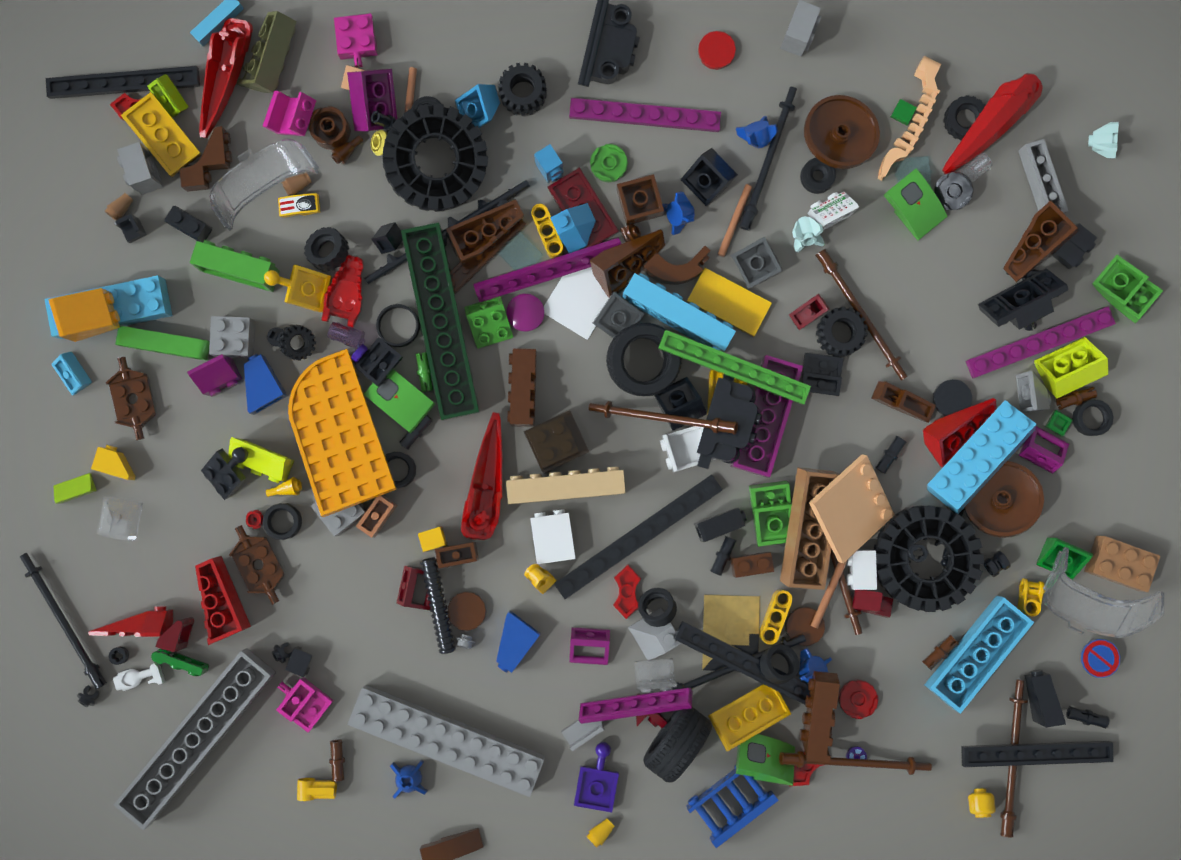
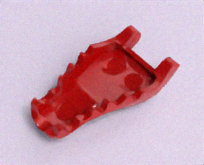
M348 255L345 262L341 264L339 271L336 272L324 296L322 321L328 322L330 316L348 319L349 327H354L362 306L361 275L363 260L361 258Z

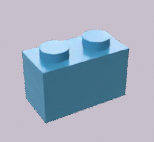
M551 144L534 154L535 164L547 183L550 181L555 182L562 177L561 174L564 173L563 163Z

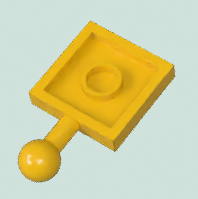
M293 265L290 279L280 277L274 270L265 273L264 280L266 284L270 286L280 284L288 287L285 303L319 313L323 312L324 296L330 283V275L298 265Z

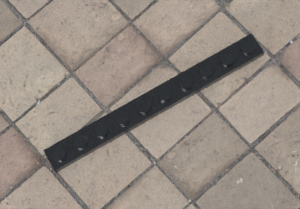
M711 474L555 582L554 585L562 597L567 599L721 492L722 488Z

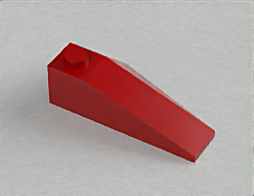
M989 399L937 419L923 429L924 443L942 468L997 409L996 399Z
M155 606L154 610L91 630L89 635L113 636L119 634V636L160 637L173 625V609L166 610V606Z

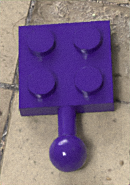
M601 742L595 749L598 755L596 768L580 766L574 806L612 813L619 772L604 770L605 759L610 755L611 748L608 743Z

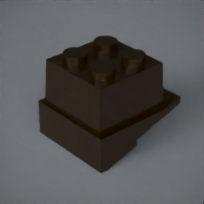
M570 410L524 431L543 474L589 453Z

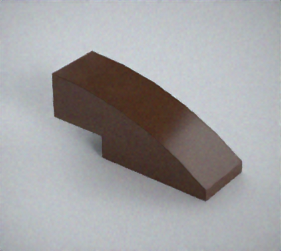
M878 381L871 398L929 423L936 407L935 404L885 381Z
M475 828L421 845L420 853L422 860H454L477 851L484 846L480 830Z

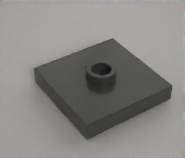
M613 292L592 324L614 338L624 328L638 324L645 313L616 292Z

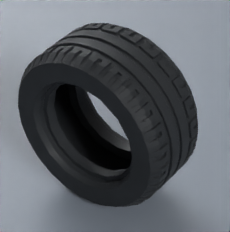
M638 323L624 328L612 339L607 350L606 363L611 379L621 390L636 396H653L662 393L675 382L681 369V357L661 350L664 359L661 371L653 379L644 382L636 380L628 374L623 360L625 350L631 342L639 338L652 340L659 346L664 331L667 329L653 323Z
M693 707L676 710L648 748L643 759L645 767L665 782L672 783L676 781L689 767L706 742L712 730L711 721Z

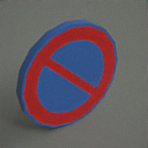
M1096 639L1084 646L1081 653V662L1088 674L1097 678H1105L1117 671L1120 665V654L1113 643L1104 639Z

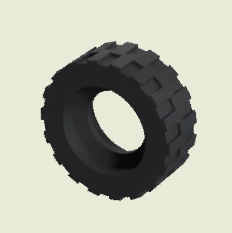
M966 95L965 97H959L950 104L944 113L945 117L943 119L944 127L949 135L951 134L955 139H963L970 127L961 126L957 121V115L959 111L968 109L974 113L976 120L986 106L982 103V100Z
M323 227L316 230L307 239L304 254L307 257L306 259L320 271H333L345 262L349 250L348 241L336 229ZM329 241L333 242L335 245L333 251L328 256L321 257L319 255L320 248Z

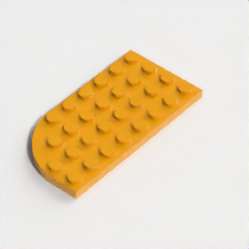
M344 349L315 361L303 371L294 384L289 398L288 415L320 515L326 517L397 489L349 350Z

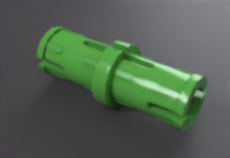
M423 352L422 355L420 353L415 354L421 392L433 391L427 352Z

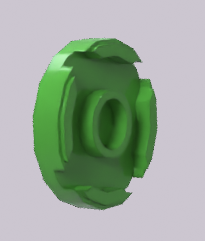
M605 144L598 147L591 156V171L596 178L603 182H615L622 178L627 170V156L623 149L617 145Z

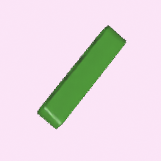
M120 326L117 331L115 345L208 361L210 341Z

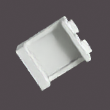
M693 426L662 435L663 440H660L662 450L666 451L668 458L665 459L668 470L672 469L673 472H677L698 464L700 454L697 453L704 427Z
M565 509L553 511L554 515L546 516V512L534 514L535 518H530L537 564L576 559L569 513H565Z

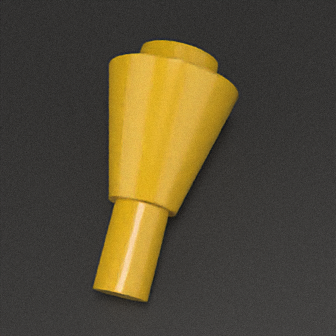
M292 477L275 488L267 489L266 495L267 497L278 494L299 495L302 490V484L299 479L297 480L296 477Z

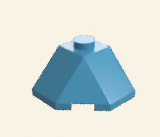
M486 84L476 85L455 100L459 113L470 117L473 120L472 124L475 127L478 126V128L492 120L500 104L495 85Z
M588 203L566 209L550 217L568 253L587 247L591 231L596 222Z

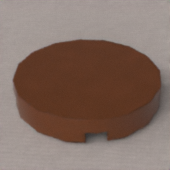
M471 592L457 594L451 599L447 610L449 613L448 617L453 626L466 631L477 628L482 624L486 615L484 601L480 596Z
M799 607L788 616L786 632L790 639L803 634L806 641L799 645H813L824 634L825 624L823 618L817 629L811 626L817 611L809 607Z

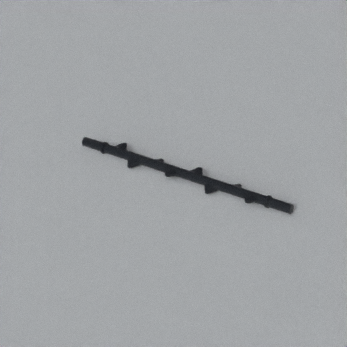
M525 180L514 188L508 189L507 192L489 203L481 199L478 200V209L459 221L449 217L447 228L492 210L497 206L506 204L507 200L512 197L514 198L515 195L530 187L528 181ZM444 229L442 235L444 244L447 246V232ZM406 253L398 258L388 254L387 264L365 277L366 282L370 284L407 261Z

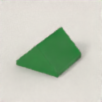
M1047 537L1037 560V565L1073 580L1090 561L1093 554L1058 538Z

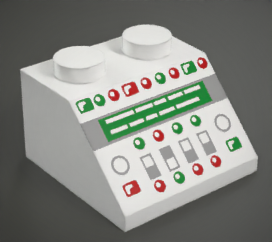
M835 192L827 197V201L823 203L818 201L811 205L812 209L807 214L810 218L820 223L823 230L852 216L859 206L845 192L840 194Z

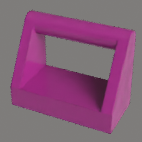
M1036 426L1035 431L1024 442L1019 456L1053 474L1064 464L1069 443ZM1036 435L1060 447L1058 454L1056 455L1034 443Z
M572 627L569 663L608 665L610 630ZM574 645L605 647L604 657L574 655Z

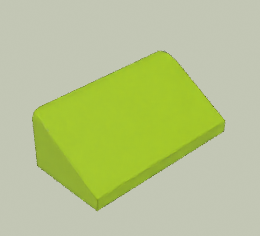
M167 74L157 78L147 86L172 118L188 108L187 103Z
M91 473L53 485L55 504H61L97 491Z

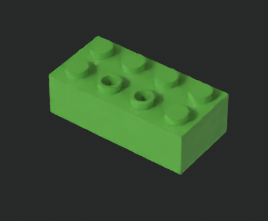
M204 240L203 243L196 241L190 264L200 272L270 292L274 291L275 285L270 286L266 284L264 275L270 270H274L278 274L280 272L275 267V264L266 257L259 256V259L254 258L251 253L245 251L237 253L228 246L219 248L215 246V243Z

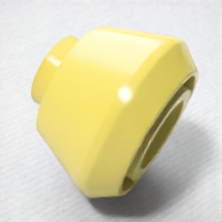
M384 130L376 131L371 138V149L377 156L383 155V147L388 134Z

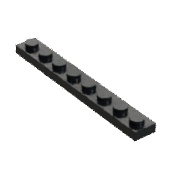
M197 66L52 77L46 78V93L49 99L150 91L147 86L165 74L168 75L177 89L200 87L199 68Z
M684 621L681 622L674 636L676 641L805 705L806 695L810 694L807 683L795 677L783 684L770 682L761 671L760 659ZM773 667L774 670H775L777 673H779L780 675H786V674H787V673H785V672H783V671H781V670H779V669Z
M1113 742L961 746L963 767L1114 762Z

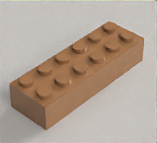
M797 467L780 582L788 587L825 590L831 546L809 502L840 475L837 472Z

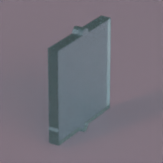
M929 156L905 158L895 163L897 183L917 168L930 187H932L930 176L932 170H930Z
M521 232L511 242L508 241L507 245L498 253L514 270L534 265L544 256Z

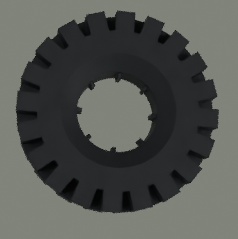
M434 103L433 106L424 104L414 110H408L403 113L400 119L398 118L394 122L385 139L382 161L388 183L393 187V191L405 200L404 202L411 206H417L421 210L439 212L460 206L478 190L484 180L485 171L488 166L487 146L485 140L483 141L481 137L482 132L478 126L475 127L472 124L473 120L466 114L463 116L459 113L458 109L451 106L446 108L444 104ZM438 138L439 141L442 139L450 144V149L454 150L456 161H453L455 167L450 174L445 173V177L432 178L433 175L430 177L426 176L419 170L421 167L416 165L415 155L418 152L415 150L422 141L425 143L426 139Z
M915 506L898 512L897 516L892 517L885 524L886 527L880 530L877 536V545L874 544L873 549L876 550L877 578L886 589L885 591L901 604L918 611H944L951 609V605H959L966 600L964 596L967 593L972 594L977 587L974 583L976 579L980 580L983 572L980 570V564H984V554H980V548L983 547L980 538H976L974 534L976 533L971 524H967L965 519L959 514L942 507ZM927 538H935L947 550V566L935 578L930 576V579L919 578V574L914 573L909 563L911 561L909 560L908 550L921 539L926 541Z

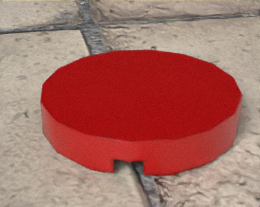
M709 32L703 36L699 43V58L703 65L709 69L719 70L727 67L734 59L735 43L731 36L725 32Z
M859 679L851 680L840 690L839 704L844 713L850 717L863 719L872 715L876 710L878 695L874 687L868 682Z

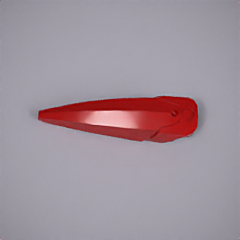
M229 18L224 22L223 28L219 32L212 33L210 37L199 126L200 137L208 138L220 119L238 80L246 52L249 50L253 32L252 24L246 20Z
M1026 73L1017 80L1003 83L997 89L994 96L990 98L945 163L942 170L944 174L957 170L978 156L1007 132L1022 115L1028 112L1041 96L1043 89L1042 83L1036 75Z
M495 412L491 415L478 452L462 515L461 532L466 538L484 541L489 539L499 523L500 501L502 499V436L500 413Z

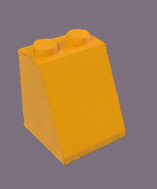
M103 288L48 299L61 338L77 342L120 328L118 323L120 317L113 306L114 297L111 292Z

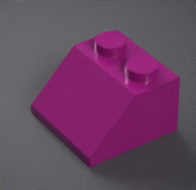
M223 354L187 371L189 377L202 394L211 397L220 394L221 389L225 387L232 388L239 384L238 381L243 379L233 358Z

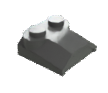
M766 237L731 255L748 289L783 271Z

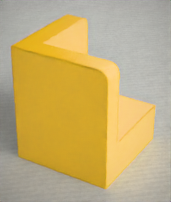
M442 526L418 534L423 552L447 545Z

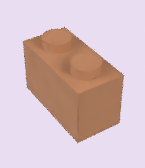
M383 495L376 497L356 527L371 538L376 537L398 505Z

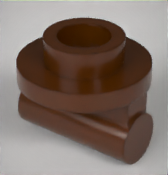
M629 224L620 229L625 242L641 237L639 227L634 224Z

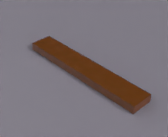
M522 219L480 255L464 262L460 261L450 271L455 294L526 225Z

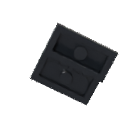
M378 337L354 367L379 387L403 357Z
M805 353L801 382L811 386L809 391L811 393L839 396L844 358Z

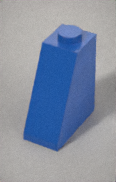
M255 354L249 357L248 362L244 364L247 410L249 414L255 415L287 397V394L265 356Z
M509 611L506 615L496 660L499 663L498 667L506 673L514 671L541 634L512 611Z

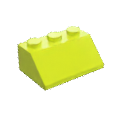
M1086 337L1034 361L1045 387L1056 398L1062 397L1108 375V358Z
M231 437L228 454L231 459L232 452L237 447H243L248 452L247 459L236 465L238 468L244 469L245 466L250 468V472L255 475L261 476L262 473L268 475V480L275 483L287 480L295 460L246 440Z

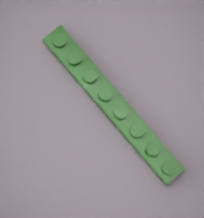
M668 330L664 331L658 347L660 350L802 405L805 404L811 388L807 384Z

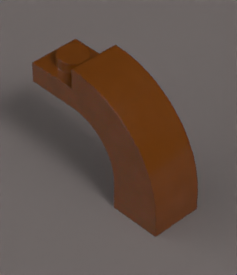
M704 246L691 261L683 265L670 264L656 252L643 266V270L650 277L661 283L669 285L684 284L692 281L702 273L703 269L699 264L703 266L710 257L708 255L711 250Z

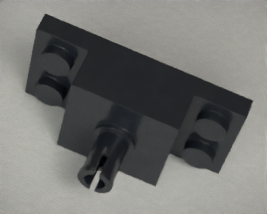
M1046 268L979 303L978 306L979 310L998 327L1010 321L1019 330L1025 328L1027 331H1032L1033 328L1036 329L1037 320L1054 312L1051 299L1068 291V286Z

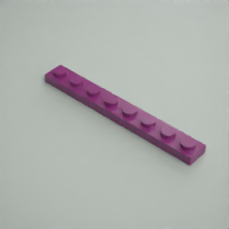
M571 98L569 119L719 132L721 112Z
M619 238L475 283L473 285L479 303L590 268V260L604 250L620 245L621 242Z
M1108 306L965 362L973 379L1116 323Z

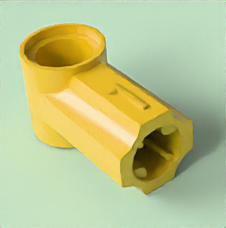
M315 778L298 779V801L336 798V782L332 780H315Z

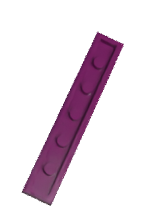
M683 688L580 703L579 722L583 724L692 708L693 691L691 688Z

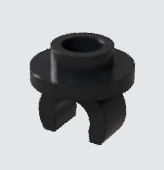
M272 328L269 330L267 340L272 346L279 347L280 341H278V337L281 338L282 335L280 333L281 331L284 332L283 329Z
M284 643L280 647L278 645L274 646L272 655L277 662L284 663L286 662L285 658L291 657L292 652L289 654L284 652V648L290 645L289 643Z
M89 685L84 688V694L78 693L77 695L79 698L78 702L85 707L89 705L94 706L95 702L93 700L99 697V691H96L93 695H88L91 689Z

